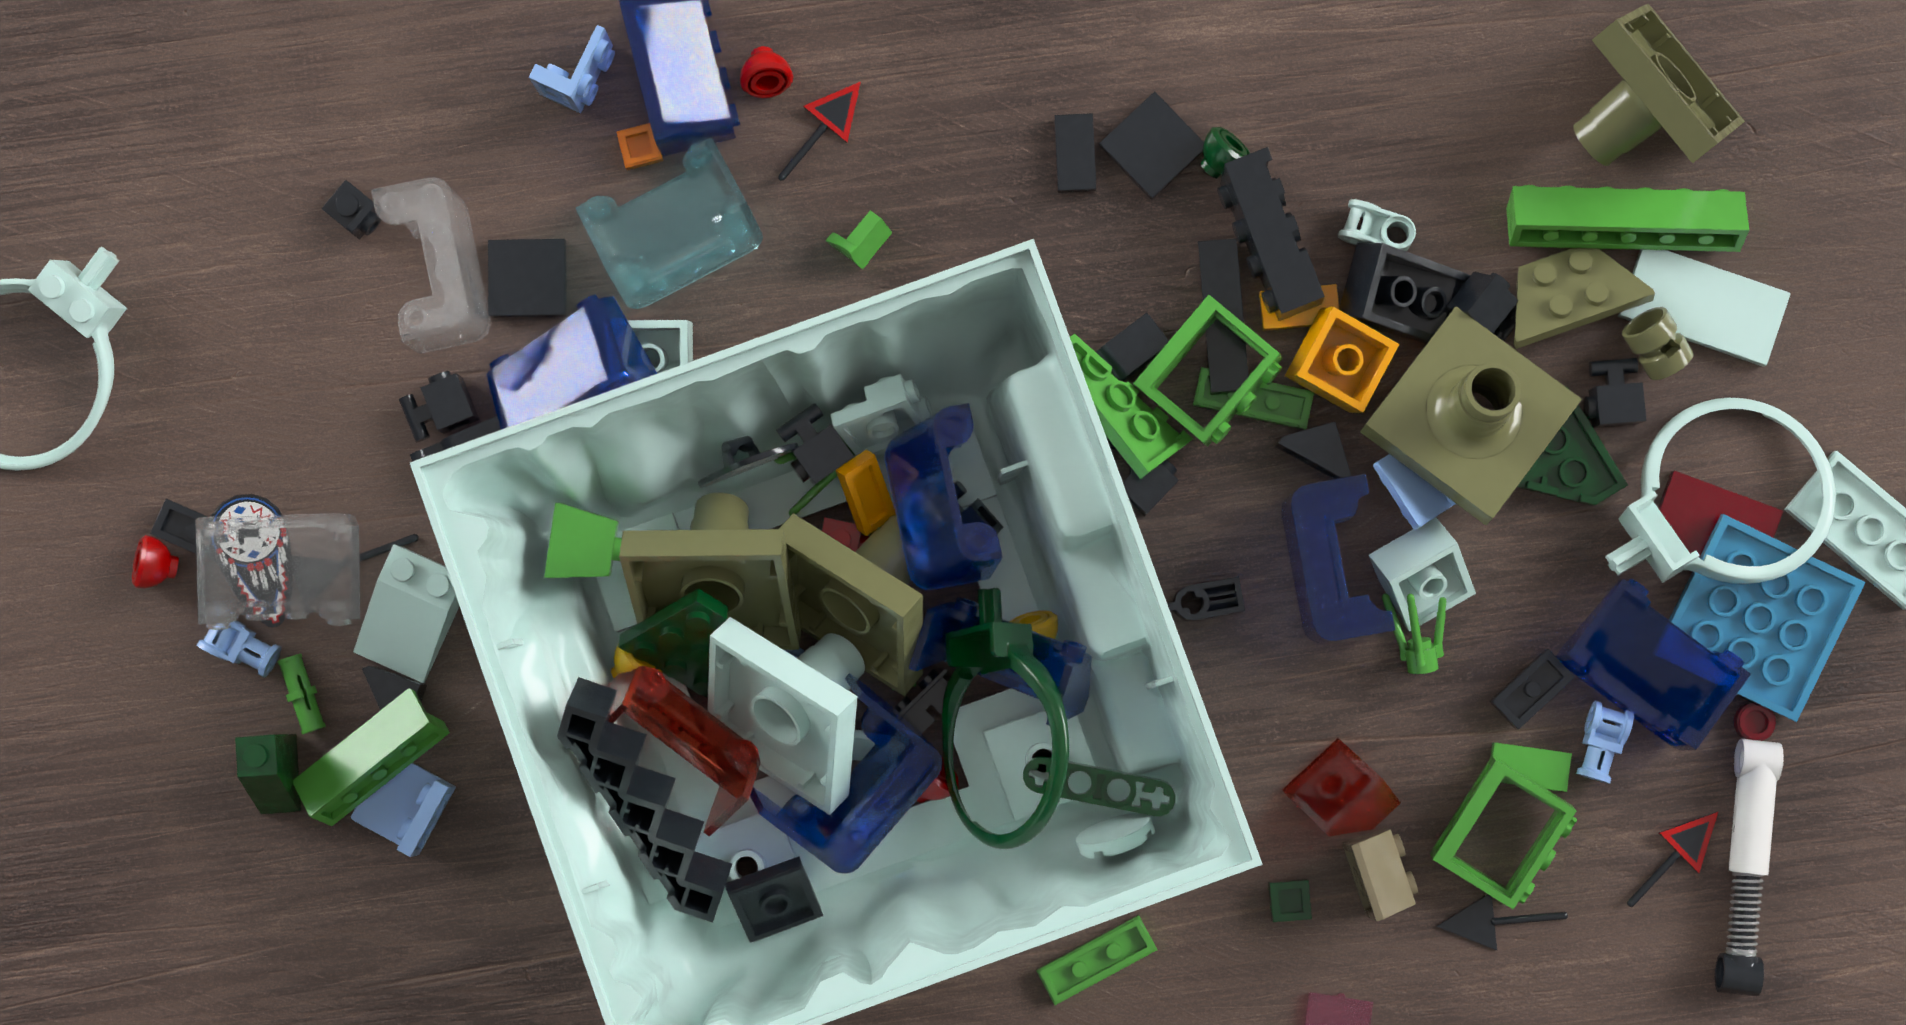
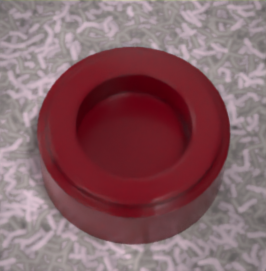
M1747 703L1741 706L1734 716V728L1743 739L1763 741L1772 735L1776 727L1773 711L1757 703Z

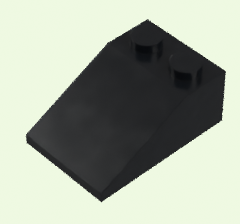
M1357 243L1339 310L1372 329L1428 343L1451 313L1446 306L1471 275L1384 243Z

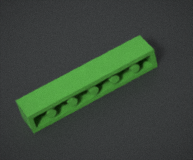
M1535 185L1513 186L1506 208L1509 246L1740 252L1749 233L1745 192L1725 189L1693 191L1686 188L1653 190L1646 187L1639 189H1614L1612 187L1576 188L1574 186L1537 187Z

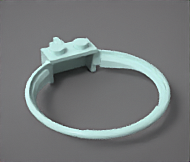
M100 247L83 271L79 270L70 261L49 260L36 279L14 278L0 280V295L22 292L32 293L86 338L92 336L95 341L92 345L98 364L96 398L88 418L76 434L59 447L39 455L18 457L0 454V469L15 471L32 470L64 459L81 446L90 436L105 410L114 379V358L108 333L127 308L100 287L120 261L114 253L107 251L104 247Z
M1719 398L1693 405L1668 421L1652 441L1642 467L1640 499L1629 505L1618 519L1632 540L1606 555L1605 558L1609 562L1608 566L1617 575H1620L1646 559L1662 583L1683 570L1693 571L1711 579L1734 584L1760 583L1782 577L1804 564L1817 551L1828 534L1834 516L1836 501L1835 484L1830 464L1822 448L1811 433L1797 420L1778 408L1744 398ZM1724 409L1755 411L1762 413L1764 417L1785 427L1804 445L1812 457L1820 477L1823 505L1820 518L1813 533L1796 552L1770 565L1750 567L1727 563L1707 554L1704 560L1699 558L1700 555L1697 551L1689 553L1653 501L1658 496L1655 490L1660 488V464L1665 448L1675 433L1691 420L1709 412Z

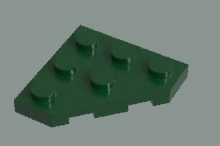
M1578 404L1518 484L1517 488L1594 506L1625 488L1628 484Z
M696 589L621 633L618 647L628 653H632L636 659L656 667L655 669H660L666 676L675 679L697 694L707 698L710 635L729 618L728 606L702 590Z

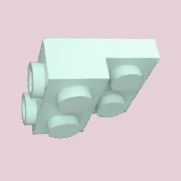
M901 374L881 378L876 383L864 387L867 401L849 404L843 410L830 414L833 428L856 456L866 449L877 456L932 436L929 420L934 419V413L931 404L926 396L921 398L914 379L905 381Z

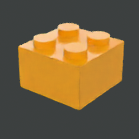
M1335 307L1320 308L1285 377L1349 413H1363L1399 344Z

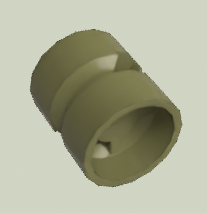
M1655 307L1639 314L1622 331V336L1632 352L1640 354L1638 357L1639 363L1652 380H1661L1677 373L1694 356L1693 350L1681 333H1676L1677 325L1664 307Z

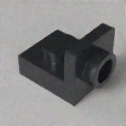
M347 180L341 184L321 208L359 240L364 234L368 236L378 227L381 222L379 216L384 211Z

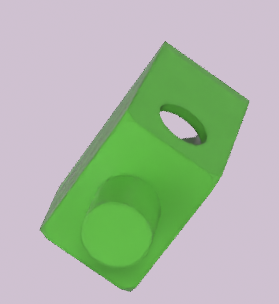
M555 503L544 577L611 576L613 561H620L619 554L622 538L617 537L619 521L564 503Z

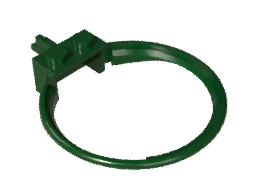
M999 588L979 589L980 625L945 634L947 664L950 667H956L948 681L943 698L942 742L944 772L954 808L968 831L976 839L990 847L1012 849L1022 846L1035 838L1047 825L1060 801L1069 761L1068 722L1063 700L1053 677L1046 667L1033 656L1034 643L1032 640L1031 624L1002 622L1001 590ZM1012 669L1031 687L1045 709L1051 730L1052 757L1047 785L1034 813L1018 829L1007 834H995L980 826L976 821H972L965 810L954 773L953 740L956 719L962 699L976 674L980 671L981 675Z

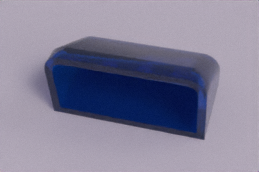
M619 0L651 129L662 156L736 138L734 127L741 124L735 103H727L724 90L731 89L726 66L718 68L715 54L721 53L722 50L717 31L709 32L706 18L713 16L709 0Z

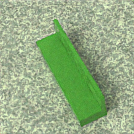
M409 688L293 780V784L309 817L333 826L450 732L443 720L425 711L415 691Z

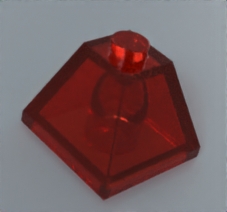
M1339 738L1282 789L1283 793L1329 837L1373 830L1401 804L1384 779Z

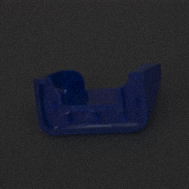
M595 294L583 299L576 305L578 311L513 355H502L489 364L491 370L486 374L501 430L658 374L614 296L599 299Z
M969 403L949 406L936 412L894 437L889 442L885 451V464L908 573L911 581L917 587L924 590L988 580L1003 558L999 538L996 531L990 525L983 522L963 524L948 457L955 448L962 447L970 439L973 432V419Z
M1624 579L1618 580L1564 644L1556 657L1572 674L1623 712L1626 710L1632 711L1634 713V720L1668 745L1681 751L1697 750L1751 673L1742 667L1745 662L1733 652L1726 649L1723 653L1708 650L1650 607L1651 601L1646 597L1649 591L1642 584L1633 579L1628 581Z

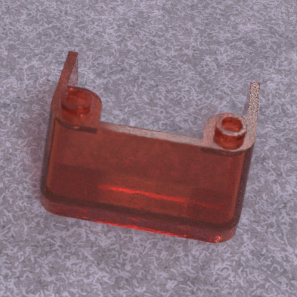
M639 666L619 673L607 686L617 690L608 722L614 723L625 713L719 785L703 833L710 837L749 800L761 763L757 747L751 741L743 739L669 682L659 670L647 666Z

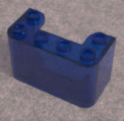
M1366 474L1304 485L1291 493L1284 500L1281 507L1302 627L1305 635L1316 643H1330L1395 630L1392 611L1378 609L1369 600V595L1349 598L1335 524L1350 520L1358 509V499L1369 494Z

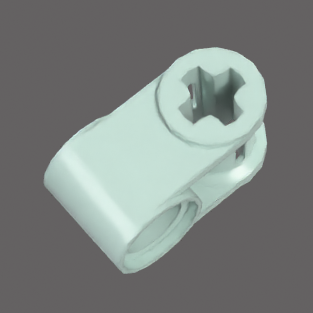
M1357 199L1349 200L1348 207L1350 212L1344 230L1339 231L1338 238L1353 245H1357V243H1384L1403 251L1409 249L1416 235L1415 225L1410 218L1381 209L1369 202ZM1360 217H1363V221H1362L1360 230H1358V229H1357V226H1358ZM1391 227L1403 229L1407 236L1406 241L1400 244L1391 242L1387 237V230Z

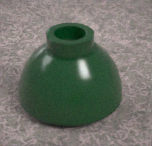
M1212 127L1204 141V160L1200 165L1207 174L1217 179L1222 174L1225 163L1248 155L1250 152L1242 141L1227 129Z

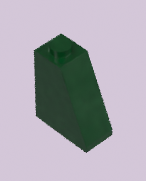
M297 734L235 737L237 777L260 814L301 811V800L293 784V780L299 776Z

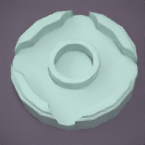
M1129 813L1089 826L1080 832L1075 839L1081 856L1091 859L1095 857L1094 852L1103 851L1104 856H1114L1142 845L1148 839L1146 833L1153 836L1155 829L1150 815Z

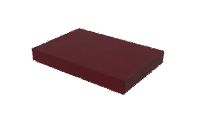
M1675 470L1670 473L1658 509L1689 553L1697 551L1699 555H1701L1721 514H1725L1773 538L1783 514V510Z

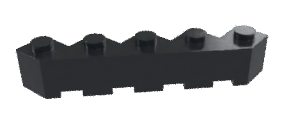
M578 677L565 706L557 734L558 739L565 749L570 748L580 762L579 770L594 792H600L610 806L608 813L623 835L631 837L639 849L638 857L653 879H659L667 890V900L674 910L713 923L732 863L695 851L704 821L666 809L676 778L638 766L647 734L608 722L617 690Z

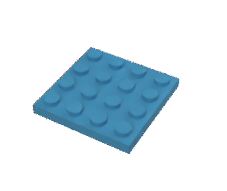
M1721 514L1699 558L1704 560L1707 554L1731 564L1749 567L1764 566L1781 561L1798 549L1725 514ZM1812 556L1794 571L1782 577L1760 583L1734 584L1721 582L1692 572L1653 654L1797 722L1866 582Z

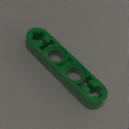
M1036 756L1026 763L1023 770V780L1031 791L1044 794L1048 779L1043 781V785L1035 784V777L1030 776L1029 772L1030 769L1037 770L1039 764H1045L1046 772L1050 773L1051 757ZM1068 761L1067 776L1061 798L1151 816L1166 815L1174 807V790L1164 780ZM1076 771H1083L1090 776L1091 786L1084 793H1075L1069 788L1068 779ZM1123 779L1129 784L1130 793L1126 799L1115 801L1108 796L1107 787L1112 780ZM1136 782L1144 783L1141 789L1142 792L1154 793L1156 787L1163 788V794L1169 797L1168 802H1161L1159 808H1153L1150 799L1140 797V806L1132 805L1136 796Z

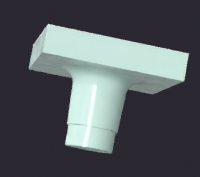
M729 617L710 635L707 736L830 815L849 796L858 698L849 690L852 684L865 671V664L861 654L844 637L829 633L823 636L814 646L809 647L798 658H795Z

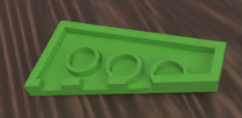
M1076 334L1070 336L1105 435L1140 479L1193 440L1184 430L1178 433L1166 422L1169 417L1158 407L1152 410L1138 398L1139 390L1129 381L1126 383L1119 381L1111 374L1112 366Z

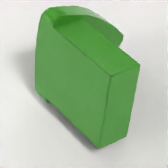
M870 210L847 239L832 232L825 241L857 266L864 269L870 259L892 234V231L882 218Z

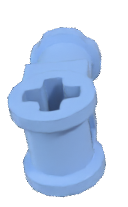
M214 611L212 615L214 621L204 640H199L196 646L220 659L236 664L243 662L257 669L258 674L265 678L274 668L280 656L281 647L276 644L270 646L254 638L256 632L246 628L243 623L221 612Z
M1595 700L1592 703L1586 718L1585 735L1582 744L1588 745L1583 765L1577 768L1576 774L1610 784L1611 777L1608 774L1614 754H1622L1624 744L1632 729L1634 713L1632 711L1626 710L1622 713L1602 707V703ZM1603 720L1615 723L1616 726L1604 723Z

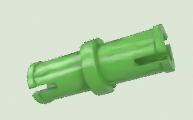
M296 654L277 661L289 692L286 695L287 701L293 704L302 735L326 727L314 696L318 692L316 686H311L302 660V654Z

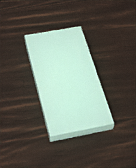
M1640 249L1632 274L1654 290L1655 296L1653 301L1620 312L1618 317L1631 321L1649 309L1664 307L1677 325L1676 333H1681L1687 341L1762 367L1767 365L1791 293L1667 250Z
M1833 451L1827 460L1830 464L1835 484V511L1832 524L1823 543L1902 610H1906V508L1838 451ZM1818 471L1814 473L1784 509L1811 533H1813L1818 523L1823 505Z

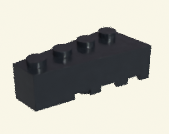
M1266 147L1225 163L1220 182L1221 187L1217 188V192L1224 209L1231 208L1236 221L1232 222V228L1239 244L1245 242L1251 255L1246 258L1249 270L1254 279L1260 277L1265 291L1261 292L1263 303L1268 313L1275 312L1278 321L1321 305L1325 296L1307 249L1305 247L1299 249L1296 242L1301 241L1299 227L1294 215L1290 212L1285 214L1283 207L1286 206L1285 190L1280 178L1276 179L1270 176L1267 166L1268 162L1273 159L1269 148Z

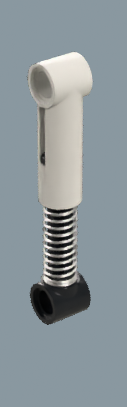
M1740 739L1735 749L1734 772L1737 782L1728 871H1733L1732 875L1736 876V879L1732 880L1735 886L1731 887L1732 890H1735V893L1731 894L1734 900L1730 901L1733 907L1729 908L1730 911H1733V914L1729 915L1732 921L1728 922L1732 926L1727 929L1731 932V935L1727 936L1730 942L1726 943L1728 945L1726 953L1718 955L1715 965V988L1717 992L1759 996L1763 987L1764 964L1761 957H1756L1757 950L1754 946L1758 945V943L1754 939L1758 938L1755 932L1759 931L1756 925L1760 924L1756 920V918L1760 917L1757 911L1761 910L1757 905L1762 903L1758 899V897L1762 896L1759 890L1763 889L1759 883L1764 882L1760 877L1769 873L1776 784L1783 768L1782 744L1776 742Z

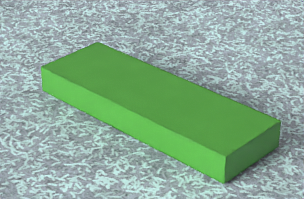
M1201 367L1193 406L1220 411L1235 392L1211 395L1209 368ZM1263 382L1253 393L1257 398L1252 406L1244 414L1239 412L1235 414L1306 430L1314 393L1272 382L1267 385Z
M1136 915L1036 969L1052 1002L1054 1005H1057L1157 951V948L1140 916Z

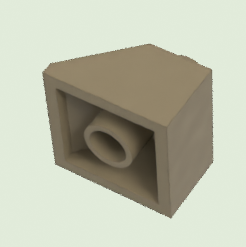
M1383 828L1341 842L1366 917L1377 922L1416 904L1413 895L1418 893V888L1412 872H1405L1400 857L1406 856L1399 834L1392 835L1391 829Z

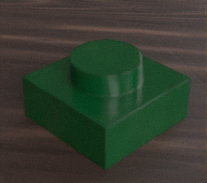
M1309 880L1268 882L1272 922L1312 919Z

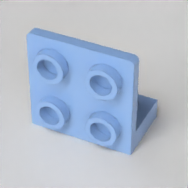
M599 25L596 26L571 79L568 78L569 73L553 64H548L547 68L535 64L529 79L538 93L579 113L582 112L585 105L590 106L598 91L599 86L595 84L601 70L606 72L609 69L615 55V51L611 50L613 44L605 28Z
M1390 454L1373 464L1381 482L1394 498L1402 515L1415 530L1456 504Z
M411 763L358 805L351 815V819L399 845L397 850L409 857L417 856L422 851L456 786Z

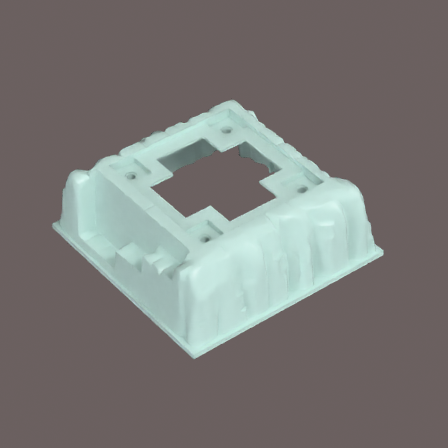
M1034 239L410 462L605 1025H822L1263 865ZM901 374L905 381L914 379L921 398L925 396L928 398L934 413V419L929 420L932 436L876 456L896 514L909 519L924 531L931 541L933 547L931 553L941 550L939 545L941 540L936 534L949 521L941 514L933 522H930L925 518L922 510L955 481L961 482L967 490V493L957 500L964 510L977 498L983 502L1004 528L969 558L980 589L999 588L1001 590L1002 622L1008 623L1019 615L1039 610L1051 611L1058 617V633L1050 646L1051 654L1038 660L1053 677L1063 700L1069 732V761L1164 780L1174 790V807L1166 815H1150L1155 832L1153 836L1146 833L1148 839L1142 845L1114 856H1104L1103 851L1094 852L1095 857L1090 859L1080 854L1075 839L1079 833L1100 821L1136 812L1060 798L1051 819L1035 838L1016 848L998 849L982 843L968 831L959 818L951 797L936 801L930 800L905 809L902 813H894L823 839L811 803L770 776L724 792L687 686L666 676L664 673L656 681L645 685L630 683L627 686H622L612 677L611 668L614 667L613 658L619 643L620 634L637 624L621 562L613 561L611 576L544 577L555 503H564L619 521L617 537L622 538L623 531L690 530L697 500L710 493H728L741 498L749 507V529H772L781 526L790 517L789 510L814 485L809 479L804 483L800 480L790 465L794 460L784 464H777L773 460L723 481L700 488L698 481L724 468L722 444L737 438L750 436L760 453L796 442L798 446H801L804 443L798 434L784 443L776 429L815 403L824 415L811 424L815 431L819 433L832 424L830 414L843 410L849 404L867 401L864 387L876 383L881 378ZM739 449L737 454L733 456L735 463L750 457L748 452H742ZM933 456H941L948 463L947 471L938 477L930 475L925 469L926 462ZM838 476L796 515L803 518L847 502ZM1010 669L1016 687L959 708L953 740L969 787L958 790L965 810L972 821H976L980 826L995 834H1007L1018 829L1034 813L1043 794L1031 791L1025 785L1023 770L1026 763L1032 759L1033 754L1037 750L1047 749L1052 752L1051 730L1045 709L1031 687L1012 669ZM578 677L617 690L608 722L647 734L638 766L676 778L666 809L704 821L695 849L696 852L732 863L727 882L742 877L737 870V863L741 857L748 856L753 858L757 862L758 871L800 856L821 906L823 916L750 943L728 896L726 886L713 923L674 910L667 900V890L659 879H653L638 857L639 849L631 837L623 835L608 813L610 806L600 792H594L579 770L580 762L570 748L565 749L557 737L566 703ZM1030 769L1029 775L1035 777V784L1043 785V781L1048 779L1049 773ZM1076 771L1070 775L1068 785L1073 792L1084 793L1090 788L1091 779L1087 773ZM1123 779L1112 780L1107 787L1108 796L1115 801L1126 799L1130 793L1129 784ZM1136 782V796L1132 805L1140 806V797L1150 799L1153 808H1159L1161 802H1168L1169 797L1163 794V788L1156 787L1154 793L1142 792L1141 789L1144 783Z

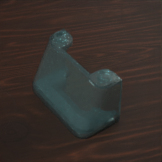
M712 137L694 144L688 149L682 160L686 170L685 173L620 207L612 197L595 196L575 208L610 279L629 308L639 309L649 306L747 255L762 242V232Z

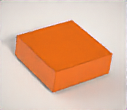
M653 122L616 131L626 170L664 161Z

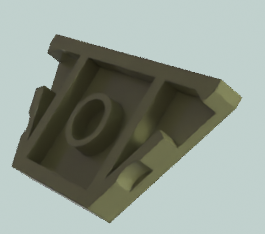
M1571 248L1520 266L1517 272L1516 291L1519 301L1515 305L1516 318L1513 345L1515 349L1646 304L1653 301L1655 292L1650 286L1598 248Z

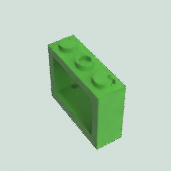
M1208 295L1133 384L1208 447L1212 441L1218 444L1228 434L1232 427L1228 422L1237 412L1244 414L1252 406L1257 398L1253 393L1263 382L1268 385L1276 378L1282 369L1279 363L1283 358L1277 350L1213 297ZM1217 319L1264 359L1208 425L1203 428L1157 388Z
M1491 756L1434 845L1430 855L1435 862L1514 910L1518 902L1524 904L1527 897L1531 895L1535 887L1532 880L1539 869L1545 871L1553 861L1556 854L1553 847L1560 836L1566 838L1571 833L1572 827L1577 822V818L1573 817L1577 810L1570 803L1494 756ZM1503 778L1554 809L1551 817L1506 887L1455 856V853Z

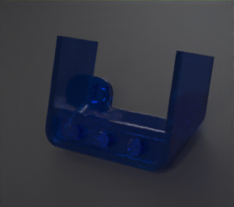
M958 597L956 602H947L927 609L909 669L918 671L941 661L947 662L945 634L980 625L979 604L972 600ZM1002 619V622H1004V623H1012V622H1009V621H1007V620ZM1032 631L1034 643L1033 656L1046 667L1053 677L1063 700L1067 720L1085 710L1090 691L1092 656L1086 653L1087 647L1081 643L1072 640H1064L1062 643ZM1012 669L981 675V671L977 673L979 676L1039 699L1024 679Z
M851 673L846 676L845 680L855 695L858 696V699L868 706L862 716L861 727L867 738L874 742L875 745L851 772L849 796L829 815L798 794L791 797L781 808L752 786L748 791L758 813L829 868L842 874L851 873L862 865L935 780L942 769V758L937 749L893 706Z

